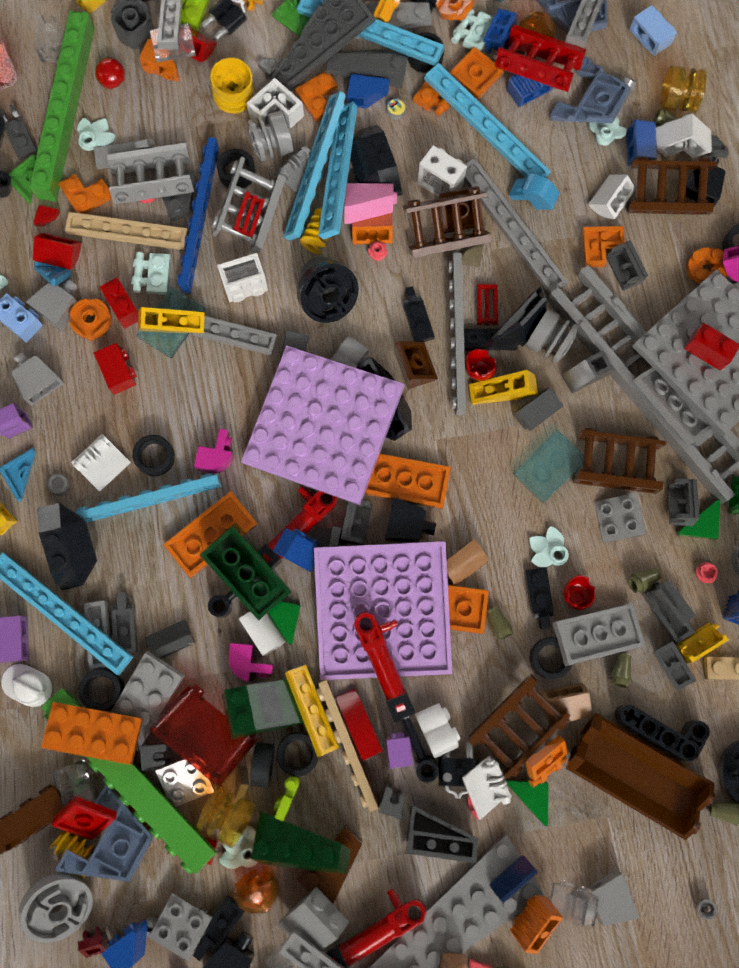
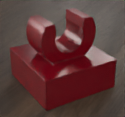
M98 926L95 927L94 937L90 938L89 932L85 930L82 934L83 940L78 941V952L85 958L101 954L109 947L108 941L103 937V932Z

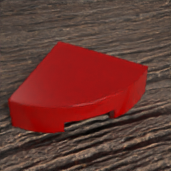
M39 205L33 224L37 227L46 226L45 224L57 219L60 211L56 208Z

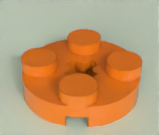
M437 0L436 6L441 19H457L462 21L473 8L475 0Z
M710 247L700 248L695 251L686 264V272L691 281L694 280L699 286L716 269L726 278L728 274L723 264L724 252L721 249ZM705 264H709L711 266L710 272H708L706 268H703Z
M86 298L79 300L73 305L69 313V323L73 331L78 336L90 341L103 336L113 322L108 307L99 299L87 300ZM88 315L91 317L95 315L94 321L87 323L86 317Z

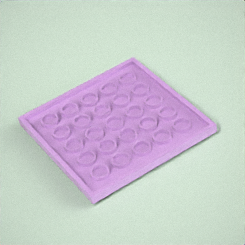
M286 346L241 463L361 505L405 385Z
M446 541L314 548L320 680L377 678L354 625L358 614L364 611L373 613L379 625L394 619L397 621L398 626L384 632L383 635L399 676L452 674ZM362 618L360 626L364 629L370 628L372 626L371 619Z

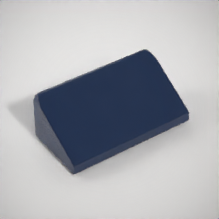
M521 855L489 885L500 901L505 903L531 880L538 871L524 855Z

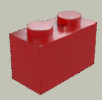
M118 277L99 286L124 329L138 322V311Z
M703 322L693 332L684 349L721 371L732 362L739 349V344Z
M117 343L93 352L106 384L114 395L137 385L134 380L137 375L133 366H128L126 360L129 359L125 348L121 349Z

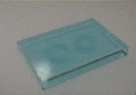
M172 287L157 306L160 309L206 311L205 307ZM139 331L136 336L172 359L189 333Z
M557 430L513 475L544 503L583 465L584 455Z

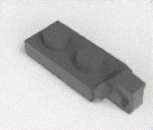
M128 593L116 594L117 605H113V611H111L113 640L128 653L138 652L134 605L133 603L129 604Z

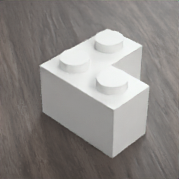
M276 78L246 103L249 117L257 124V117H261L265 125H267L268 114L281 110L290 129L304 117L303 102Z
M694 114L684 115L682 118L656 127L657 151L665 157L681 151H685L692 158L712 152L711 130Z

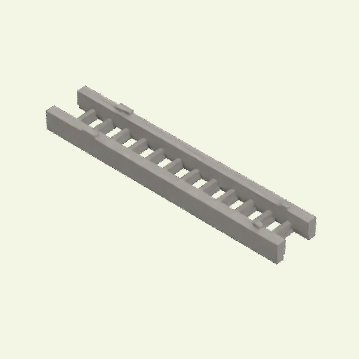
M587 265L580 271L577 277L588 290L584 293L581 292L570 301L558 287L550 293L547 299L548 303L564 321H570L568 326L571 329L574 324L579 326L576 336L593 355L601 351L605 352L614 367L609 375L715 500H720V505L735 496V493L724 480L739 469V439L731 430L724 436H721L714 428H711L690 446L681 440L679 434L665 421L661 413L652 406L649 399L638 390L633 382L636 377L628 368L641 359L642 356L637 353L627 362L623 363L615 354L616 351L629 341L637 342L646 331L629 313L623 302L610 291L591 267ZM593 295L601 305L584 317L576 306ZM606 310L614 320L599 332H596L589 321ZM619 325L627 336L610 348L602 337ZM713 435L721 445L704 458L696 448ZM727 451L735 461L718 473L710 464Z

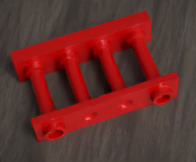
M513 25L507 45L509 49L499 47L494 67L568 92L574 75L570 71L572 69L580 71L587 49ZM517 50H520L528 54L527 56H524L515 52ZM538 56L546 59V61L541 62L535 60L534 57ZM555 62L564 65V68L561 69L552 64Z

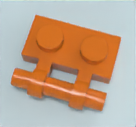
M426 81L413 97V102L428 112L434 106L436 108L434 111L436 116H441L450 107L445 99H439L441 95Z
M559 735L555 739L548 741L540 751L532 754L526 761L527 772L530 777L528 782L532 787L539 783L543 784L547 780V776L553 771L557 772L560 770L562 764L567 761L565 757L567 755L566 742Z

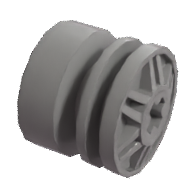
M281 110L268 114L267 125H265L261 117H257L259 127H256L253 119L248 120L250 141L261 163L266 161L265 151H267L270 159H274L273 149L275 148L280 156L293 153L292 140Z
M548 309L526 346L537 353L544 346L547 347L544 357L548 358L552 351L555 352L556 355L552 362L556 364L566 355L576 339L579 326L574 324L570 332L565 330L570 321L566 320L560 327L557 325L560 315Z

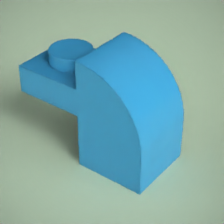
M529 173L527 179H516L509 196L512 200H529L536 210H553L560 192L547 178Z

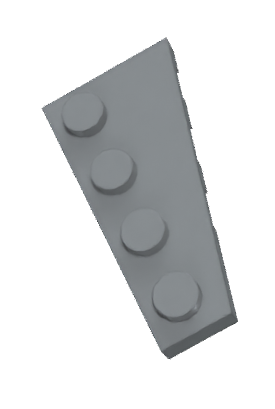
M363 2L373 14L378 2ZM400 2L393 11L388 24L403 30L432 25L429 3Z

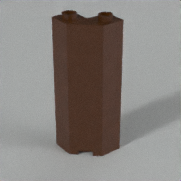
M595 712L581 732L583 736L578 745L574 746L571 750L566 769L684 840H687L692 834H697L701 827L699 822L700 811L706 805L710 806L715 799V783Z

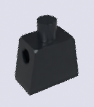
M708 157L711 159V162H717L718 166L719 159L717 157ZM717 166L713 170H708L706 200H708V203H714V206L721 197L726 173L724 169ZM693 170L686 183L685 197L694 201L698 200L700 170Z
M394 498L385 540L419 542L421 533L434 536L436 523L424 520L426 510Z
M245 931L241 932L236 941L231 937H227L202 968H250L255 954L248 948L254 938Z

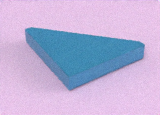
M38 261L34 262V269L52 286H56L71 277V270Z
M33 448L0 467L2 476L19 502L23 499L36 451Z

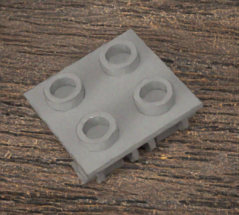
M307 146L300 147L274 173L276 177L278 174L286 177L284 183L296 194L298 193L310 156L309 153L311 152ZM324 166L321 171L322 177L317 185L327 176L328 169Z
M637 492L595 502L604 543L630 537H641V535L646 534Z
M172 894L149 938L189 961L212 917L207 914V909L203 907L198 909Z

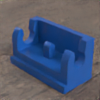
M498 8L483 38L488 54H490L492 48L496 50V55L499 47L508 48L511 28L513 25H517L516 12Z
M635 120L626 132L628 166H631L633 160H637L639 157H648L649 160L657 159L655 122Z

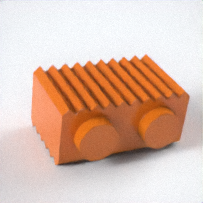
M534 895L528 899L525 909L514 919V924L509 930L526 953L537 954L561 922L563 916L548 897Z

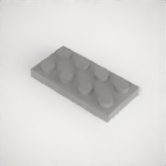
M653 367L633 380L638 390L649 399L652 406L661 413L665 421L674 428L681 440L686 442L688 446L713 428Z
M633 603L553 623L565 666L645 646Z
M150 652L144 654L110 712L143 719L136 747L138 752L140 747L144 746L185 676Z

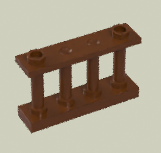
M639 157L637 160H633L631 169H638L636 199L628 205V213L710 215L713 212L714 203H708V200H706L708 170H713L717 166V162H711L710 158H701L698 161L649 160L648 157ZM646 169H658L657 197L654 202H646V199H644ZM667 169L679 170L677 200L675 202H667L665 199ZM687 170H700L698 200L695 203H687V200H685Z
M480 188L468 189V193L423 202L411 200L408 201V205H403V210L406 213L411 212L416 242H414V245L409 246L411 256L416 258L492 242L491 233L482 228L479 198L487 197V193L480 190ZM471 200L474 230L473 233L465 234L462 229L459 203ZM451 204L455 234H453V237L445 238L442 231L439 207ZM431 208L435 238L433 239L434 241L426 242L423 240L419 211Z
M585 428L577 435V439L585 440L583 469L574 474L573 483L657 494L663 490V482L656 481L654 471L656 449L659 450L665 446L666 441L659 440V437L656 436L641 438L597 432L594 428ZM594 441L606 443L604 472H601V474L593 473V470H591ZM614 444L627 445L625 474L622 476H615L612 472ZM635 447L647 448L646 474L643 479L635 478V475H633Z
M531 673L468 737V741L473 746L478 742L484 744L507 767L504 770V777L506 779L511 775L513 777L517 776L523 769L521 765L558 728L562 730L570 722L569 717L571 714L567 709L559 713L536 690L537 687L535 685L538 682ZM525 695L527 697L531 696L554 719L546 729L521 706L520 700ZM509 711L515 712L538 735L530 745L505 722L506 718L504 716ZM494 726L497 729L500 728L523 751L514 761L490 738L488 732Z

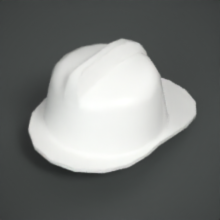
M15 664L9 667L1 680L2 689L7 696L30 707L46 703L51 697L53 690L52 682L47 675L24 664Z

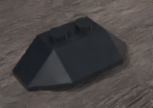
M378 125L359 130L353 138L350 157L357 182L393 184V192H397V196L402 195L397 165L384 131Z
M541 286L537 288L484 346L495 349H514L518 345L523 347L530 339L529 334L534 332L546 313L547 298L544 289Z
M372 357L357 367V369L394 380L393 376ZM401 395L386 438L396 441L412 430V412L403 395Z
M60 502L37 508L39 536L51 576L62 591L84 585L98 561L86 519Z

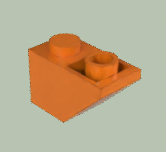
M147 39L139 57L142 69L149 74L162 76L166 80L179 82L178 70L169 50L158 49L157 41Z

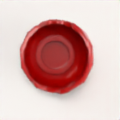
M107 57L100 60L97 64L95 76L104 88L113 89L125 81V69L119 61Z
M485 349L472 350L465 358L466 373L474 380L486 381L493 377L496 372V360L491 358Z
M577 575L569 579L563 587L564 600L571 608L576 610H584L590 607L595 600V587L589 582V577Z

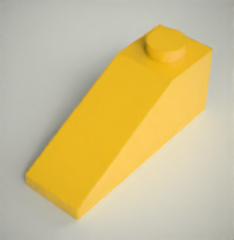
M141 307L138 310V331L204 333L205 312Z
M528 370L469 384L471 404L473 405L519 400L538 395L536 376Z

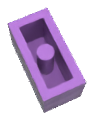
M1 617L0 663L29 661L28 617Z
M403 731L390 733V737L386 738L389 767L413 766L409 736L404 735Z

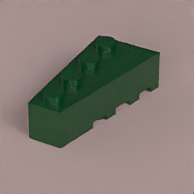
M260 811L251 859L264 865L347 874L351 850L338 842L286 821L278 820L274 816Z

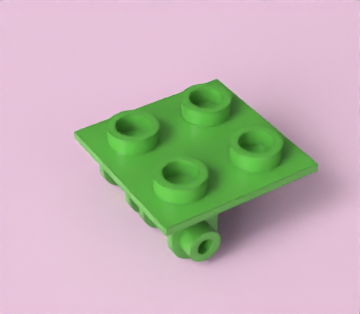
M283 0V3L276 7L271 16L300 37L302 35L301 31L310 18L298 13L297 7L301 0Z

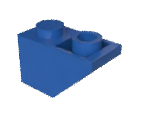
M362 74L350 75L347 103L354 102L358 106L357 108L367 109L389 94V79Z
M143 920L138 925L133 922L122 931L124 933L122 937L118 933L107 942L109 947L101 954L110 968H131L145 955L148 925L146 920Z

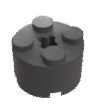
M120 0L113 6L111 22L121 43L132 49H139L146 44L147 39H151L154 36L155 30L151 15L143 1Z

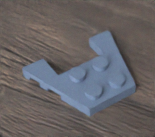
M557 0L536 1L568 34L582 0H569L560 3ZM603 0L591 31L607 27V0Z
M584 57L580 71L577 70V75L593 80L577 107L558 101L550 115V120L613 123L630 94V87L614 75L610 76L605 73L601 66L591 63L590 58Z
M104 785L94 803L117 811L116 819L108 826L88 861L66 850L55 870L63 873L130 882L154 837L107 785Z

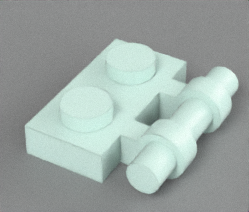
M471 9L467 13V17L460 22L459 26L455 27L451 41L457 44L459 39H464L463 47L470 50L476 47L479 51H482L485 46L483 38L494 17L481 11L477 17L473 16L474 10ZM471 25V29L467 30L466 27Z
M136 252V259L133 260L134 276L131 279L132 291L140 293L141 286H146L148 294L168 295L171 255L150 253L149 261H145L144 253ZM143 269L148 270L147 278L142 277Z

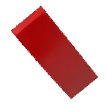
M354 688L335 697L362 761L383 752L356 689Z

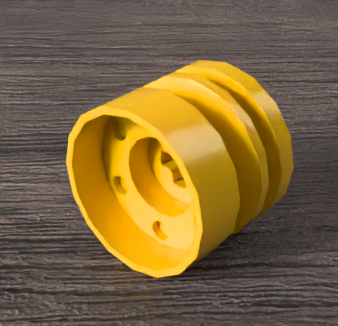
M231 57L221 59L215 63L210 75L214 102L219 109L226 113H241L247 109L246 103L253 98L251 70L240 59Z

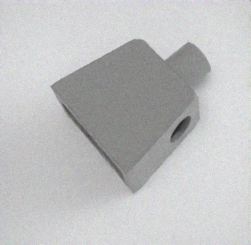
M69 279L62 287L58 285L52 286L48 283L28 299L26 303L32 310L62 332L70 320V310L77 302L72 294L78 286Z
M20 353L14 358L18 367L12 370L11 373L23 399L31 406L64 384L37 356L29 359L25 353Z
M618 870L611 872L587 887L586 891L590 901L579 905L584 919L596 915L602 925L640 918L624 876Z

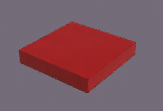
M75 796L53 818L51 826L92 841L116 819L117 811Z

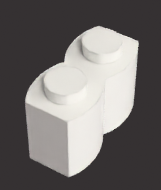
M438 703L415 714L434 758L459 747L457 741L461 739L456 728H451L448 723L451 717L446 707L441 708Z

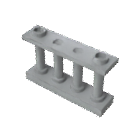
M186 142L107 155V162L111 173L116 175L117 186L109 187L114 204L194 192L190 175H185L184 164L191 163ZM176 165L177 177L165 178L164 167ZM156 168L157 180L145 181L144 170ZM136 172L137 183L125 185L124 173Z
M241 156L237 163L234 162L231 167L230 173L233 175L219 216H215L211 227L214 228L212 236L216 237L222 229L249 241V244H251L249 252L258 254L263 248L286 177L278 174L274 180H268L242 168L245 158ZM239 175L266 187L267 191H270L268 197L263 198L265 199L262 207L264 210L262 215L259 216L256 233L251 238L232 230L233 225L224 222L227 211L235 215L239 211V207L230 203L233 193L244 197L247 191L236 185ZM244 210L242 218L245 219L248 211ZM253 213L251 214V217H250V220H249L250 222L253 221V218H254V215H255V214H253Z

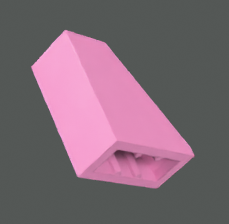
M347 183L344 205L345 224L392 213L393 204H397V192H393V184Z

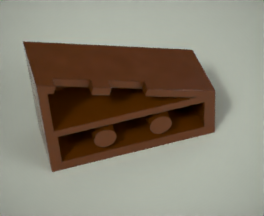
M51 784L39 791L40 795L38 797L27 799L19 805L20 808L15 812L11 811L0 818V855L18 847L51 824L53 818L70 802L60 784L53 787Z
M347 824L331 839L351 850L347 874L302 869L296 878L308 893L317 887L332 904H334L362 846V840Z

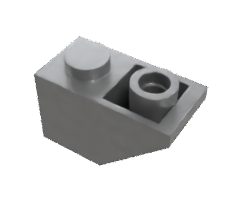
M601 351L583 360L563 374L562 377L573 394L608 376L614 367L605 352Z

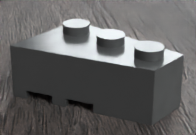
M414 805L410 807L405 854L477 863L479 838L426 813Z

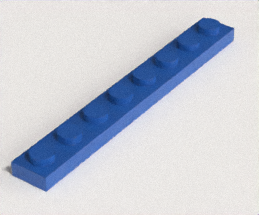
M208 137L207 145L203 147L204 162L200 163L199 173L201 177L200 181L197 180L196 182L197 197L192 202L194 213L193 217L189 218L188 227L190 233L185 238L186 253L182 255V273H179L177 278V284L182 292L191 294L219 152L217 139Z

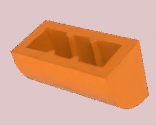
M392 213L352 223L353 244H371L374 241L378 243H393Z

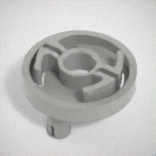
M57 871L55 874L42 878L25 893L19 906L18 916L24 933L30 939L41 943L56 942L72 935L85 923L91 912L93 904L92 894L86 881L77 874ZM64 905L60 911L49 913L53 907Z

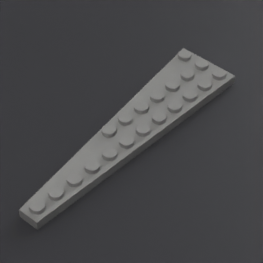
M504 834L496 841L477 863H474L430 908H427V915L420 925L397 938L367 968H440L442 953L461 954L523 911L529 898L534 895L544 896L534 877L505 903H502L491 889L489 884L520 857L508 836Z

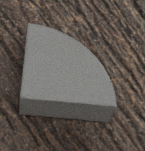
M263 58L257 61L262 71L271 79L281 60Z

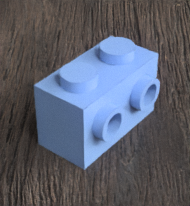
M653 5L636 15L629 29L653 57L669 47L677 34L674 27L664 19L662 14Z
M6 293L0 299V322L27 343L43 326L38 320L40 316L31 308L26 310L23 307L25 305L24 302L17 296L12 298Z

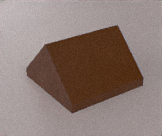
M479 186L439 193L438 198L468 193V189L479 188ZM479 198L480 212H481V220H482L481 200H480V198ZM471 200L460 202L462 229L474 228ZM451 204L440 206L443 233L455 232Z
M397 341L395 343L394 353L408 390L438 379L424 342Z

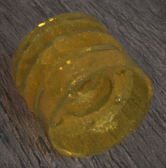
M669 66L661 91V109L676 110L680 104L682 112L689 110L690 113H696L705 94L707 71L705 69H698L697 71L696 68H691L686 75L685 67Z
M220 785L204 805L197 829L201 832L207 829V835L210 837L220 829L218 841L232 849L245 831L256 804L244 797H240L233 804L235 793L233 791L227 793V788Z

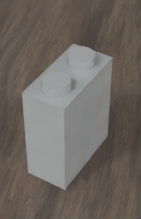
M315 887L289 909L278 925L288 936L295 929L315 946L323 950L340 936L349 921Z

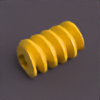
M322 208L314 210L313 216L307 224V229L303 232L304 236L300 239L301 245L314 254H322L319 248L324 249L325 244L323 242L329 240V238L322 239L318 235Z
M63 831L49 848L52 849L56 846L55 855L63 852V857L66 850H69L88 861L92 855L91 851L94 845L91 844L85 848L86 839L78 842V835L71 836L70 832Z

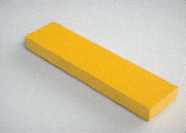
M303 665L285 672L317 757L339 749L307 666Z

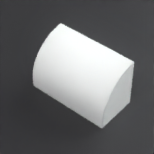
M609 175L588 205L597 214L605 218L615 219L636 188L628 175Z
M251 612L239 618L263 656L268 655L286 642L268 613L259 621Z

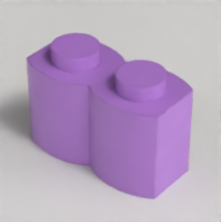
M16 403L0 409L1 436L5 435L9 439L33 428L27 413L22 408L20 409Z

